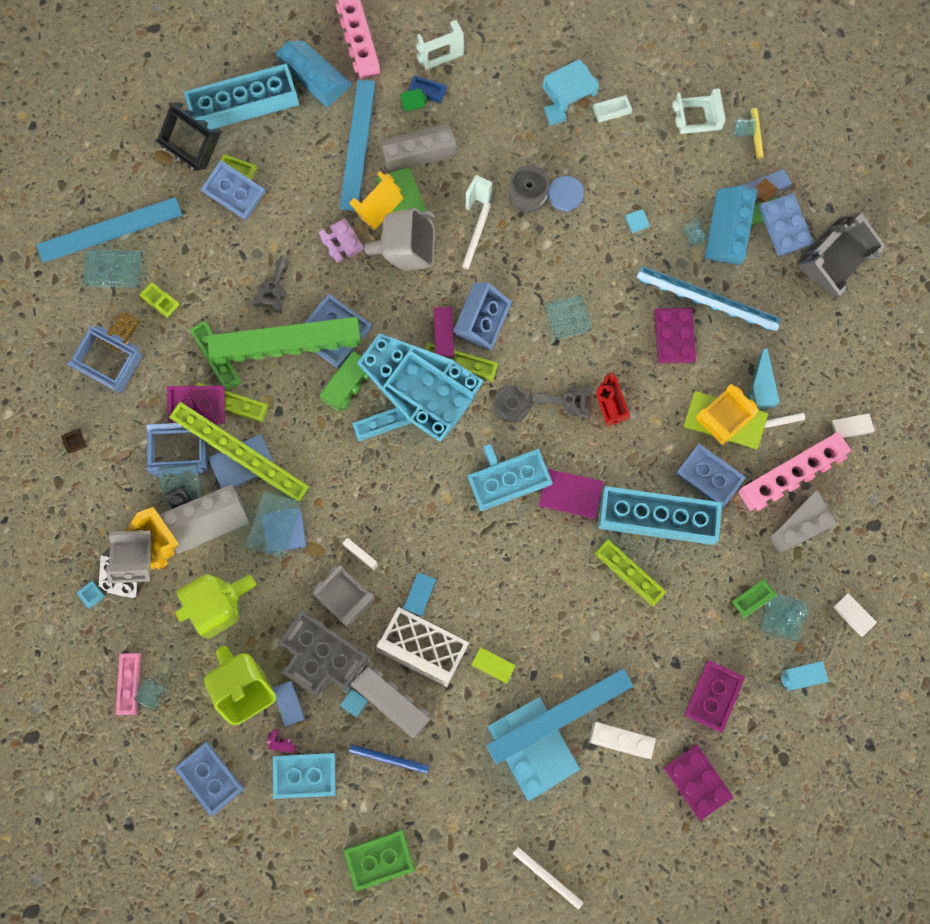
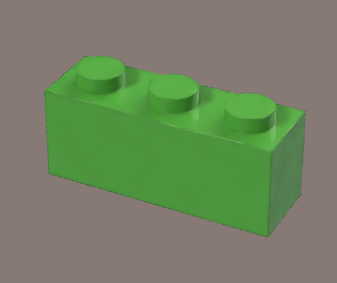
M354 351L320 394L321 400L339 413L343 409H347L351 403L350 399L354 394L357 395L362 388L361 384L364 380L370 378L357 364L362 356Z

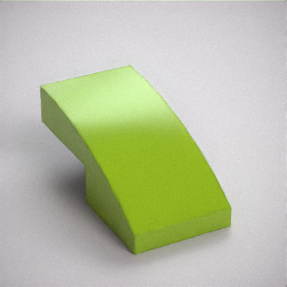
M153 282L139 295L166 318L180 306L177 301L166 292L164 293Z

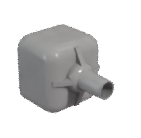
M416 208L388 213L383 220L381 239L365 243L366 254H382L390 264L395 265L402 271L432 267L434 263L435 229L429 218H434V214L430 211L420 212Z

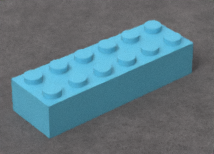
M287 63L184 91L188 110L195 113L193 118L207 121V128L210 130L299 105Z
M605 486L602 491L598 529L714 545L719 541L722 502Z

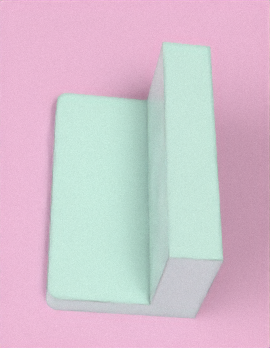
M477 175L474 177L466 192L467 210L471 209L475 200L482 203L491 202L492 182Z

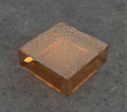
M766 178L754 188L757 189L756 196L763 203L768 202L779 190Z

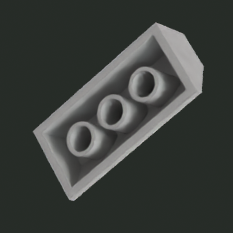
M447 123L379 140L388 173L456 156V142L452 129Z
M232 484L159 514L179 543L175 549L177 554L250 524L237 489Z
M367 667L350 685L408 735L416 739L429 723V713L421 706L417 709L412 705L414 700L406 693L403 696L398 693L399 687L391 680L388 683L381 678L383 674L374 667L371 670Z

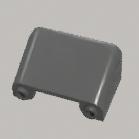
M862 212L846 215L835 220L797 260L796 265L805 275L831 296L840 297L847 291L848 285L845 281L864 260L878 258L886 246Z

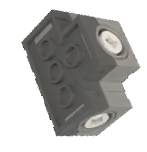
M301 610L278 643L294 655L290 664L282 673L319 698L323 696L325 689L332 682L349 693L352 689L350 684L365 670L372 660L368 655L303 610Z

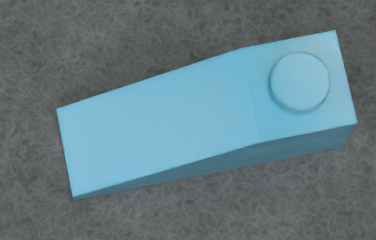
M763 349L759 355L749 394L747 395L748 400L751 399L756 403L758 410L775 408L779 403L768 349Z
M823 661L782 671L783 675H781L784 687H787V691L829 682Z

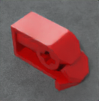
M609 372L605 376L604 381L600 383L596 392L607 427L631 419L615 373ZM604 393L609 395L608 399L604 397Z

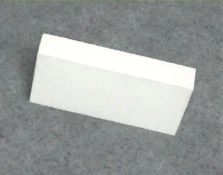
M870 414L833 420L831 422L834 434L839 432L843 439L874 432Z
M346 538L342 543L347 550L373 571L378 567L377 561L349 538Z
M848 593L833 606L838 614L861 637L877 623Z

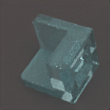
M146 678L134 700L149 709L157 710L160 702L157 700L162 694L164 687L156 683L155 680Z

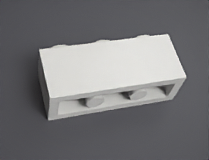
M594 722L588 743L651 759L656 738Z

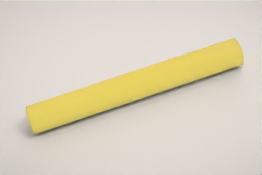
M753 108L751 109L756 159H762L764 155L758 109Z

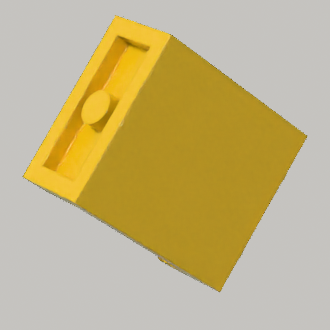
M380 171L377 175L382 181L366 199L360 203L353 198L349 203L361 219L374 230L383 222L384 217L391 213L404 199L400 193V187L394 183L395 180L388 173L384 175Z
M730 384L716 400L698 413L696 420L724 445L753 419L759 410L756 403L751 399L748 400L739 387H734Z
M154 507L138 512L126 531H150L153 558L151 570L155 568L161 569L168 564V559L175 554L174 551L179 543Z

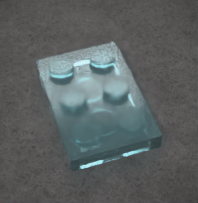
M86 250L83 285L85 287H140L143 253L130 250Z
M264 492L245 547L283 559L302 503Z

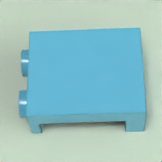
M579 59L546 75L542 88L552 102L558 106L560 111L565 112L569 104L589 94L592 97L596 96L599 84L596 78H593L590 74L588 67Z

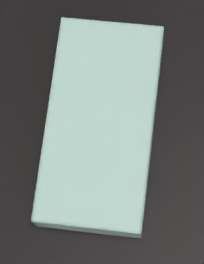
M627 95L593 104V110L598 123L632 113Z

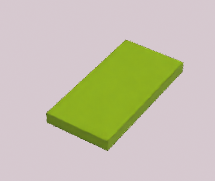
M695 391L683 427L713 436L696 420V417L703 408L706 409L717 397ZM758 411L756 416L729 441L757 450L769 413Z

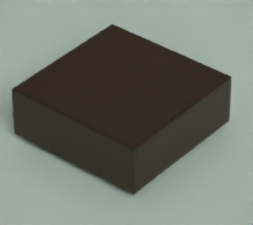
M79 428L61 435L66 451L69 454L87 447L82 431Z

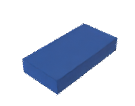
M414 75L408 91L421 88L428 100L441 103L447 90V85Z

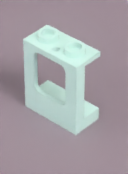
M457 20L450 22L449 34L424 43L421 35H417L418 43H416V47L419 52L417 59L420 64L423 63L425 70L464 55V34ZM450 44L449 54L428 61V53L430 51Z
M713 89L710 96L681 99V94L677 93L676 99L673 101V111H676L677 114L675 122L676 127H679L680 134L722 130L725 123V114L720 89ZM703 107L706 123L686 125L683 108Z

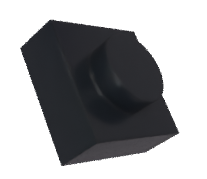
M183 485L165 494V498L172 509L192 501Z

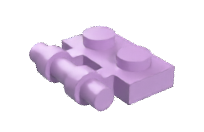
M346 218L330 226L331 234H327L325 229L319 232L322 243L327 246L330 256L337 263L343 260L341 256L343 253L350 258L364 250L363 245ZM337 240L340 246L335 247L333 241Z

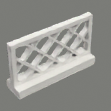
M398 607L382 639L376 646V652L448 687L469 642ZM400 614L408 617V625L398 626L397 619ZM419 624L425 626L427 633L416 636L413 626ZM411 627L414 637L403 640L400 630ZM398 632L399 642L391 643L386 640L390 633ZM437 633L443 635L445 642L434 645L431 635ZM428 636L431 646L421 649L418 639ZM415 640L418 650L414 652L407 651L404 644ZM457 642L463 645L460 652L452 654L449 644ZM446 645L449 655L438 658L435 648ZM433 649L436 659L428 662L424 659L422 652ZM451 659L453 666L450 672L442 669L440 661Z

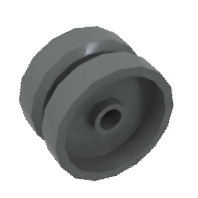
M525 165L513 172L510 178L509 199L517 210L524 213H533L545 206L548 200L550 183L547 173L535 165Z

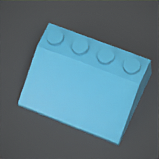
M539 697L487 726L493 739L497 740L547 712V709ZM558 730L505 759L527 801L537 797L580 770Z

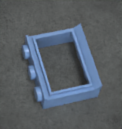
M89 325L90 328L67 365L122 393L144 354L138 351L139 347L130 342L128 345L122 343L124 339L115 334L112 337L107 335L108 330L99 325L96 328ZM96 337L130 354L116 380L82 363Z
M178 423L146 425V470L152 476L161 477L167 473L180 476L184 472L198 475L202 474L203 471H208V443L199 438V460L155 463V434L191 432Z

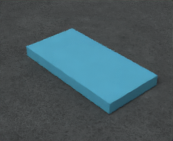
M539 448L467 475L480 511L553 485Z

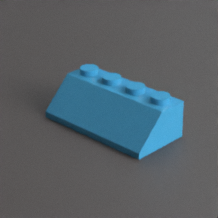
M288 41L276 52L279 65L287 63L290 75L327 108L352 86L348 79L304 41Z
M744 186L717 189L704 259L735 265L742 264L746 256L757 189Z

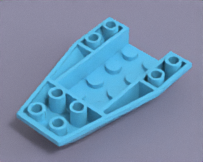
M380 333L357 362L408 421L439 442L452 431L484 382L452 359Z

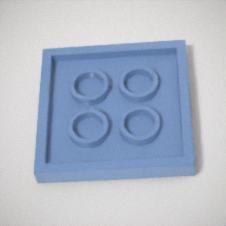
M330 294L324 298L304 322L311 323L358 317L361 341L373 328L371 323ZM343 346L336 350L320 349L319 352L315 353L339 369L356 347L347 348Z

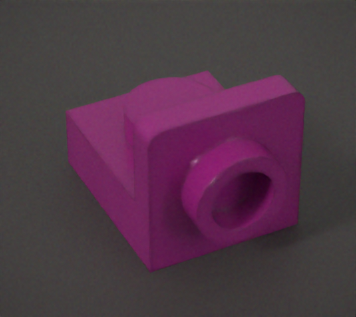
M273 729L272 733L269 732L267 745H269L270 750L296 754L297 745L292 744L293 740L281 738L280 742H278L280 730Z

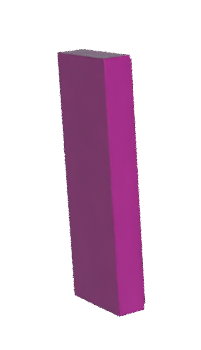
M434 307L435 354L454 359L452 307Z

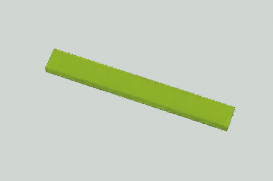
M179 402L169 416L170 419L299 503L310 488L182 402Z

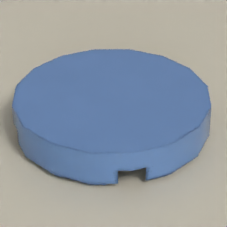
M559 177L549 186L548 198L552 206L558 210L571 211V209L578 208L583 201V186L573 177Z

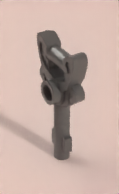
M280 256V259L276 260V270L272 281L265 282V285H258L259 292L252 301L253 306L258 307L264 304L272 306L277 313L281 312V298L286 297V291L279 284L283 270L287 268V257ZM265 295H273V296L276 297V298H275V300H274V299L266 298V297H264V296H265Z
M570 387L568 392L563 394V397L546 396L545 393L538 392V394H533L532 402H537L539 405H544L545 403L562 404V409L566 411L567 416L571 417L575 413L577 416L588 419L591 415L587 409V400L591 396L593 389L585 388L576 391V388ZM577 397H580L579 408H577L575 404V400Z

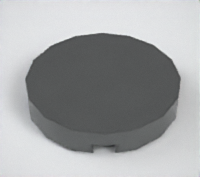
M509 385L497 392L493 406L495 413L500 419L505 422L514 423L526 418L530 412L531 400L526 390L520 386Z

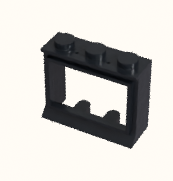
M169 103L168 113L155 142L160 144L163 150L171 152L177 160L185 162L190 169L194 171L206 169L222 131L219 129L210 130L207 128V121L193 118L195 114L193 111L182 110L183 103ZM178 118L205 137L197 158H194L169 140Z

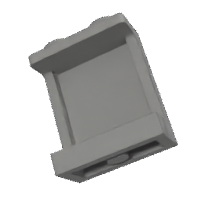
M150 531L110 532L109 565H106L108 582L150 581L152 537Z
M339 565L338 567H333L327 575L329 577L324 582L320 581L313 588L315 591L312 594L349 628L376 599Z

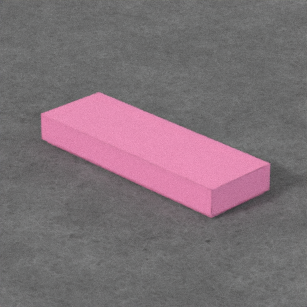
M119 653L115 715H138L140 653Z

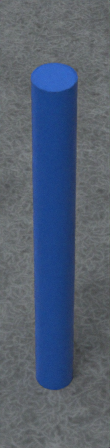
M352 744L349 750L350 753L428 774L430 767L429 765Z

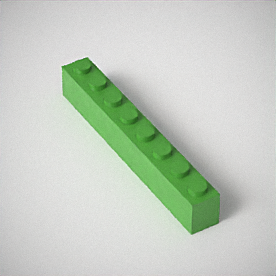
M358 317L207 336L209 358L216 364H225L227 361L232 360L242 362L248 358L259 360L263 359L264 356L281 357L283 354L288 353L298 355L304 351L314 353L319 352L320 349L336 350L343 346L354 348L362 344Z

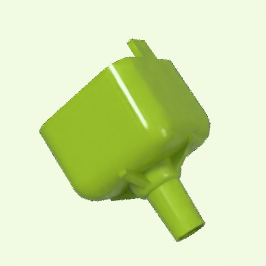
M210 574L202 575L176 590V594L183 607L176 611L175 614L180 623L190 618L197 632L202 637L210 639L238 621L239 597L257 586V583L251 574L231 584Z
M222 646L216 650L220 666L205 676L204 685L215 709L229 724H241L275 702L277 697L265 672L249 654L241 653L234 657L228 646Z

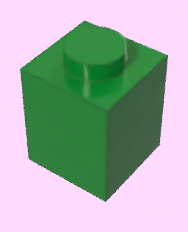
M421 88L399 94L403 113L424 108L425 103H427L426 94L422 92Z

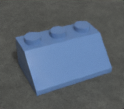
M473 283L453 332L466 342L492 350L512 301L489 283Z

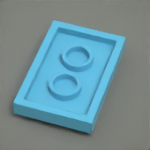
M335 753L273 756V799L336 796Z

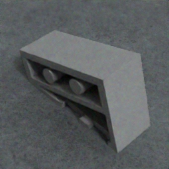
M816 490L770 538L780 554L832 528L837 523Z

